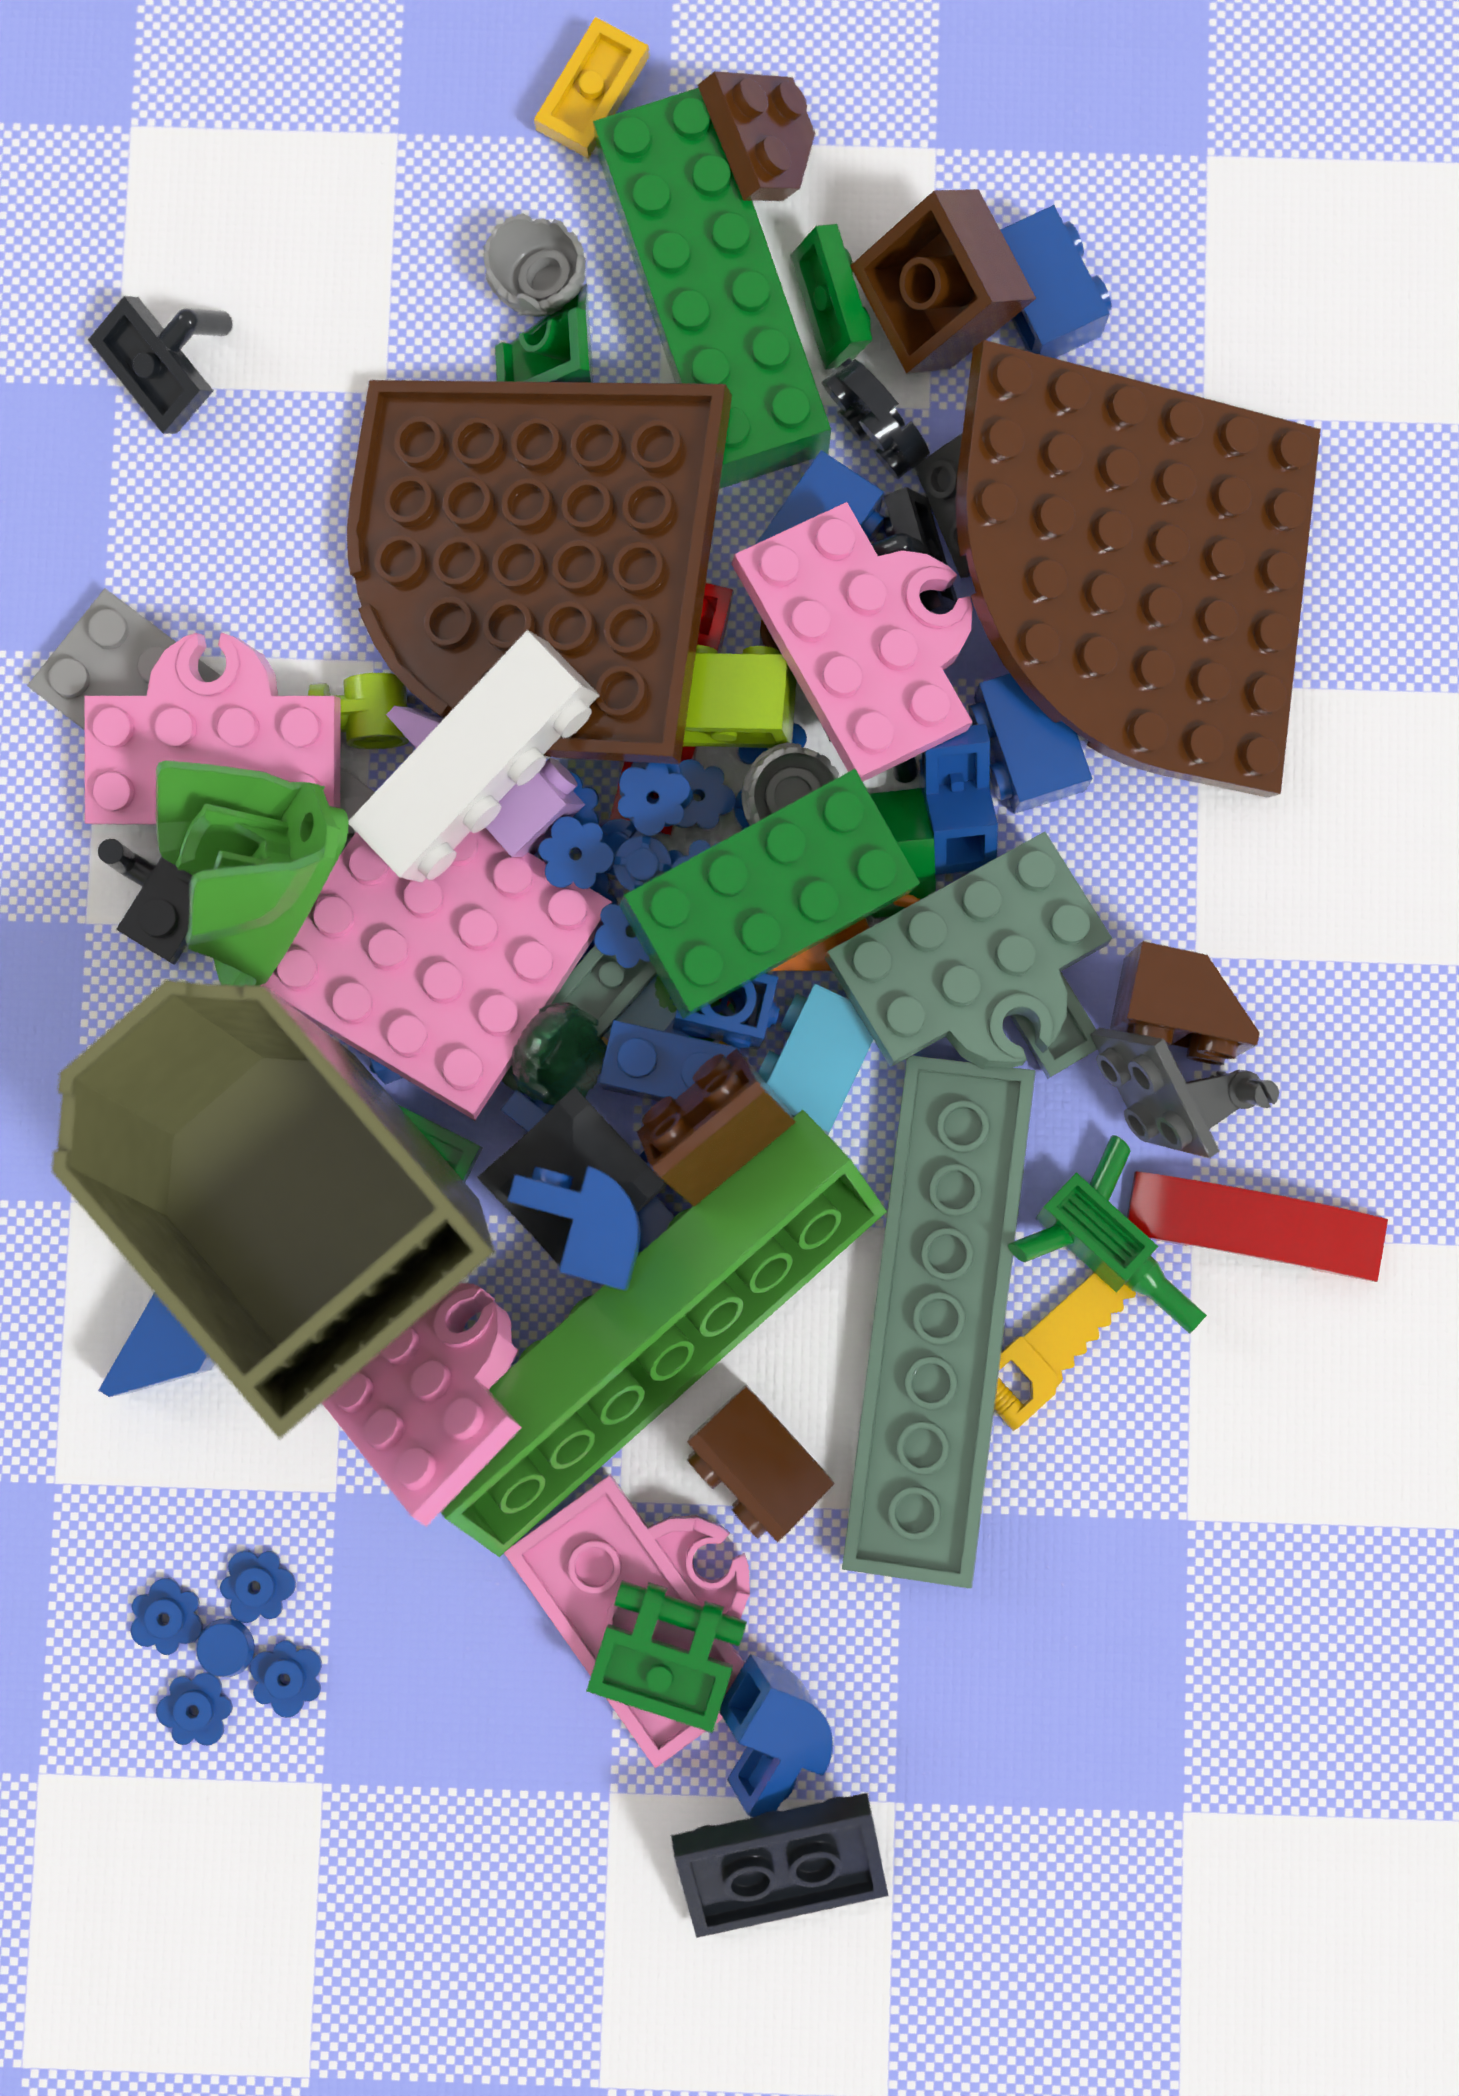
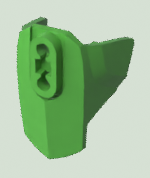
M166 760L159 762L156 767L157 842L163 859L176 865L178 870L186 871L193 876L190 889L189 928L186 936L188 948L193 952L214 959L221 985L260 986L268 981L285 956L336 864L347 840L349 825L347 813L344 809L329 806L323 791L325 786L309 782H289L262 771Z

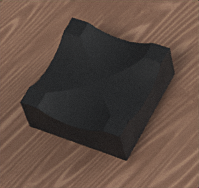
M575 1087L530 1131L477 1177L559 1266L561 1265L573 1219L509 1202L508 1198L515 1175L531 1179L534 1167L543 1168L574 1177L570 1190L581 1193L587 1168L591 1167L605 1173L616 1181L631 1198L637 1213L667 1186Z

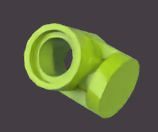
M364 673L344 679V695L333 696L341 698V733L346 732V744L348 746L374 750L396 748L409 743V740L386 715L394 706L407 707L406 686L395 674ZM327 683L311 684L308 696H331V692Z

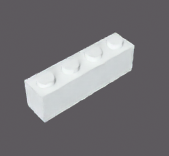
M527 630L349 820V825L399 878L423 882L426 878L432 880L438 877L455 860L457 853L454 851V848L470 832L477 833L496 818L501 810V805L498 802L515 784L521 786L538 774L546 762L544 753L561 736L567 738L573 735L586 723L592 712L589 706L599 697V694L546 640Z

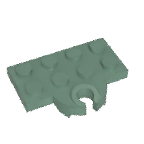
M1043 832L827 951L825 960L890 1067L946 1037L962 1058L982 1069L985 1066L1013 1068L1022 1066L1027 1059L1023 1047L1011 1042L1006 1037L1003 1031L1004 1018L1014 1014L1028 1018L1035 1029V1045L1044 1053L1056 1040L1067 1017V990L1060 972L1104 948L1113 938L1046 832Z

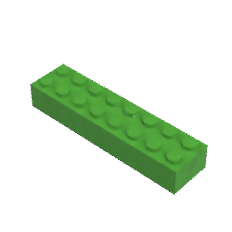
M803 1109L793 1117L796 1123L696 1206L678 1213L671 1220L665 1232L642 1252H638L628 1290L604 1285L595 1294L580 1300L560 1325L544 1339L529 1345L520 1355L519 1361L488 1389L522 1428L441 1511L446 1520L496 1556L500 1557L506 1550L513 1546L887 1212L852 1160Z

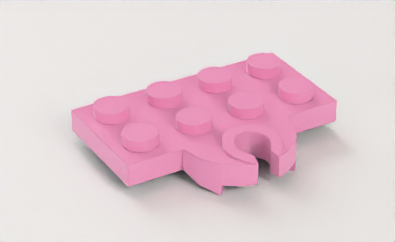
M847 502L734 554L731 565L848 772L856 769L862 782L969 729L973 721L943 670L954 663L971 632L973 610L970 596L958 598L951 611L946 614H935L923 606L919 594L923 591L936 590L943 592L953 584L957 574L948 565L928 554L909 551H898L878 556Z
M199 633L184 636L164 650L153 667L146 696H84L85 824L156 825V767L159 762L166 760L262 771L289 782H309L325 786L323 791L329 806L340 808L341 698L336 696H278L276 674L265 655L241 639L224 633L220 634L218 646L226 658L225 671L217 680L205 682L198 671L199 658L207 648L205 637Z
M459 1283L322 1403L407 1512L424 1526H427L522 1428L488 1390L509 1370L519 1351L512 1345L511 1321L508 1313L494 1302L495 1299L484 1289L474 1284ZM481 1312L478 1321L470 1329L463 1332L467 1321L475 1314Z
M611 1474L504 1552L590 1676L607 1625L610 1624L631 1632L634 1630L638 1613L614 1606L622 1580L647 1588L649 1582L668 1588L666 1595L702 1607L705 1601L724 1606L722 1613L739 1619L743 1614L750 1595L749 1564L745 1553L734 1557L729 1571L719 1579H705L694 1568L693 1556L695 1552L706 1544H721L730 1534L727 1529L718 1523L697 1515L670 1516L648 1527ZM657 1620L652 1638L690 1650L695 1632ZM714 1639L709 1657L733 1665L725 1692L726 1695L745 1663L732 1644ZM607 1699L655 1768L706 1732L705 1730ZM720 1713L715 1724L723 1719Z

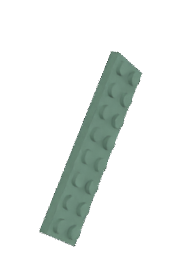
M910 1056L907 1058L842 1570L969 1589L973 1587L1013 1263V1254L1008 1249V1244L1014 1242L1016 1238L1036 1075L1035 1070L988 1066L982 1069L971 1062Z

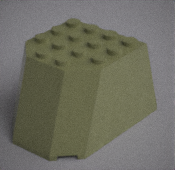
M166 980L60 1072L58 1093L62 1094L58 1147L57 1151H53L51 1172L279 1440L495 1253L479 1198L354 1053L267 987Z

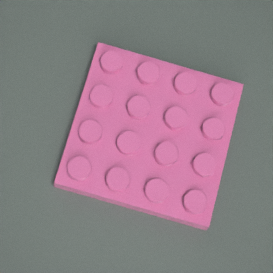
M486 828L477 833L470 832L454 848L457 855L453 863L438 877L432 880L426 878L423 882L399 878L364 839L355 832L340 854L317 900L285 956L268 981L260 986L269 988L318 1027L475 1121L594 939L597 930L603 925L600 917L601 911L606 905L612 904V901L590 888L580 889L574 882L564 888L553 886L545 876L546 862L529 852L523 857H511Z

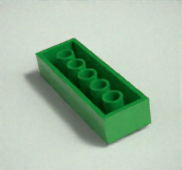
M699 88L593 121L597 155L674 382L685 384H726L732 394L719 489L814 459L821 450L829 454L831 427L753 201H744Z

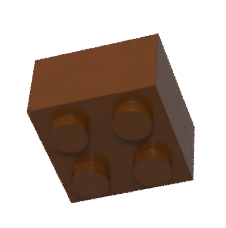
M979 189L934 190L850 265L906 374L953 368L973 351L974 346L983 340H987L1036 299Z

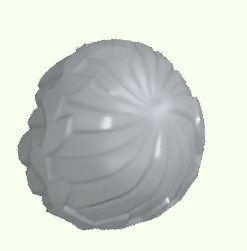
M524 213L517 214L516 217L512 216L505 219L504 223L497 224L483 246L486 280L491 290L505 305L521 314L536 317L553 314L574 299L583 287L586 278V258L584 257L581 242H578V237L573 232L569 233L560 220L553 219L551 223L546 219H536L533 221Z
M784 743L771 747L757 757L750 766L743 781L742 806L747 823L751 826L837 779L839 772L835 766L831 765V761L825 755H820L819 752L809 748H803L800 744Z

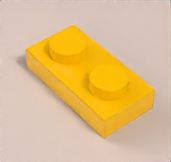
M595 17L535 116L534 124L536 131L589 159L596 148L593 121L616 114L649 59V45Z

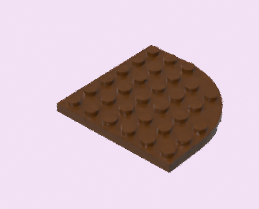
M983 340L974 346L957 473V539L960 556H967L970 575L976 593L971 595V599L984 631L1003 665L1024 693L1055 723L1062 721L1078 735L1088 740L1086 744L1088 747L1127 766L1158 775L1267 798L1281 794L1321 429Z
M369 380L349 501L347 557L350 575L355 578L357 594L361 603V608L358 609L373 644L390 670L407 689L444 719L528 630L546 640L599 694V697L589 706L592 712L586 723L573 735L567 738L561 736L544 753V756L680 764L732 394L726 384Z

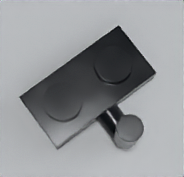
M123 296L88 341L162 434H177L214 391L181 349L193 335H228L232 330L233 322L231 316L225 311L185 308L180 310L168 325L163 328L139 297Z
M908 487L885 495L884 499L889 516L884 519V529L887 538L871 544L876 554L882 556L898 551L924 553L947 565L928 497ZM953 584L943 592L927 590L919 594L923 606L935 614L948 613L953 609L958 600Z
M104 840L98 847L99 858L123 876L142 886L116 930L175 965L188 945L186 936L189 928L190 889L193 876L186 871L178 870L176 865L162 857L157 865H154L132 852L118 840Z

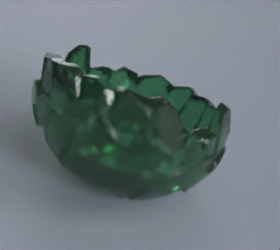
M570 1002L554 1003L539 1009V1013L530 1020L522 1031L512 1051L513 1074L517 1086L522 1092L534 1101L540 1100L544 1104H552L554 1106L574 1087L586 1098L588 1090L594 1088L597 1083V1077L601 1074L603 1059L607 1049V1045L597 1036L598 1031L594 1027V1025L598 1026L599 1021Z

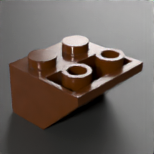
M1142 941L1124 958L1110 1025L1111 1030L1164 1039L1167 1046L1174 1045L1188 1048L1186 1058L1212 1065H1224L1225 1059H1236V1056L1258 1045L1260 1032L1207 954Z
M737 1048L727 1057L723 1054H718L705 1062L692 1078L695 1083L676 1099L668 1096L657 1102L644 1115L642 1119L644 1126L636 1131L651 1168L663 1181L693 1206H696L796 1123L786 1105Z
M747 1384L695 1430L687 1441L694 1450L688 1455V1463L712 1489L721 1482L726 1485L737 1498L732 1504L733 1508L731 1510L757 1539L767 1531L778 1543L835 1484L833 1479Z

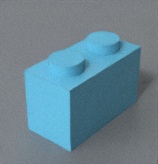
M814 983L808 998L796 993L780 1027L791 1032L781 1055L769 1050L758 1074L786 1105L793 1117L803 1109L829 1135L874 1039L849 999Z

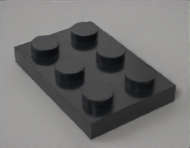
M868 1793L849 1797H833L821 1803L784 1811H769L757 1817L720 1825H705L692 1831L671 1835L674 1859L696 1938L889 1896Z

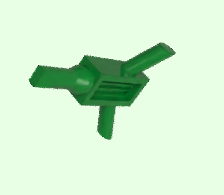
M1112 1135L1090 1184L1076 1172L1045 1204L1035 1218L1046 1229L1009 1243L1008 1249L1018 1260L1028 1262L1066 1246L1116 1293L1125 1284L1132 1291L1148 1296L1185 1331L1191 1334L1207 1315L1165 1277L1159 1263L1151 1256L1159 1246L1109 1202L1131 1152L1124 1140L1116 1135Z

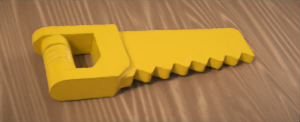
M1093 1272L1023 1337H1016L1002 1350L999 1371L1009 1361H1012L1030 1381L1031 1398L1023 1404L998 1377L994 1410H996V1413L999 1414L1012 1431L1018 1429L1056 1394V1388L1063 1381L1061 1370L1071 1369L1075 1366L1074 1356L1087 1352L1086 1342L1099 1339L1098 1328L1110 1326L1112 1323L1111 1313L1122 1312L1124 1309L1123 1299L1134 1298L1136 1292L1124 1284L1116 1293Z

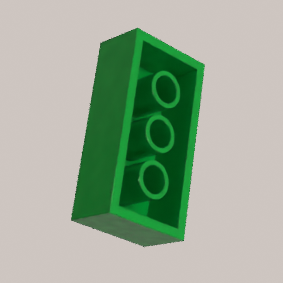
M853 769L623 896L619 906L684 1019L904 897L915 889L920 882L856 769Z

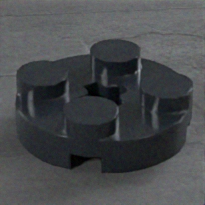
M849 357L821 382L830 397L841 408L837 411V414L845 426L860 441L867 435L878 446L874 451L877 458L897 480L908 471H911L930 454L924 438L914 423L910 421L905 426L904 420L895 408L899 403L885 386L858 360L854 359L852 361Z

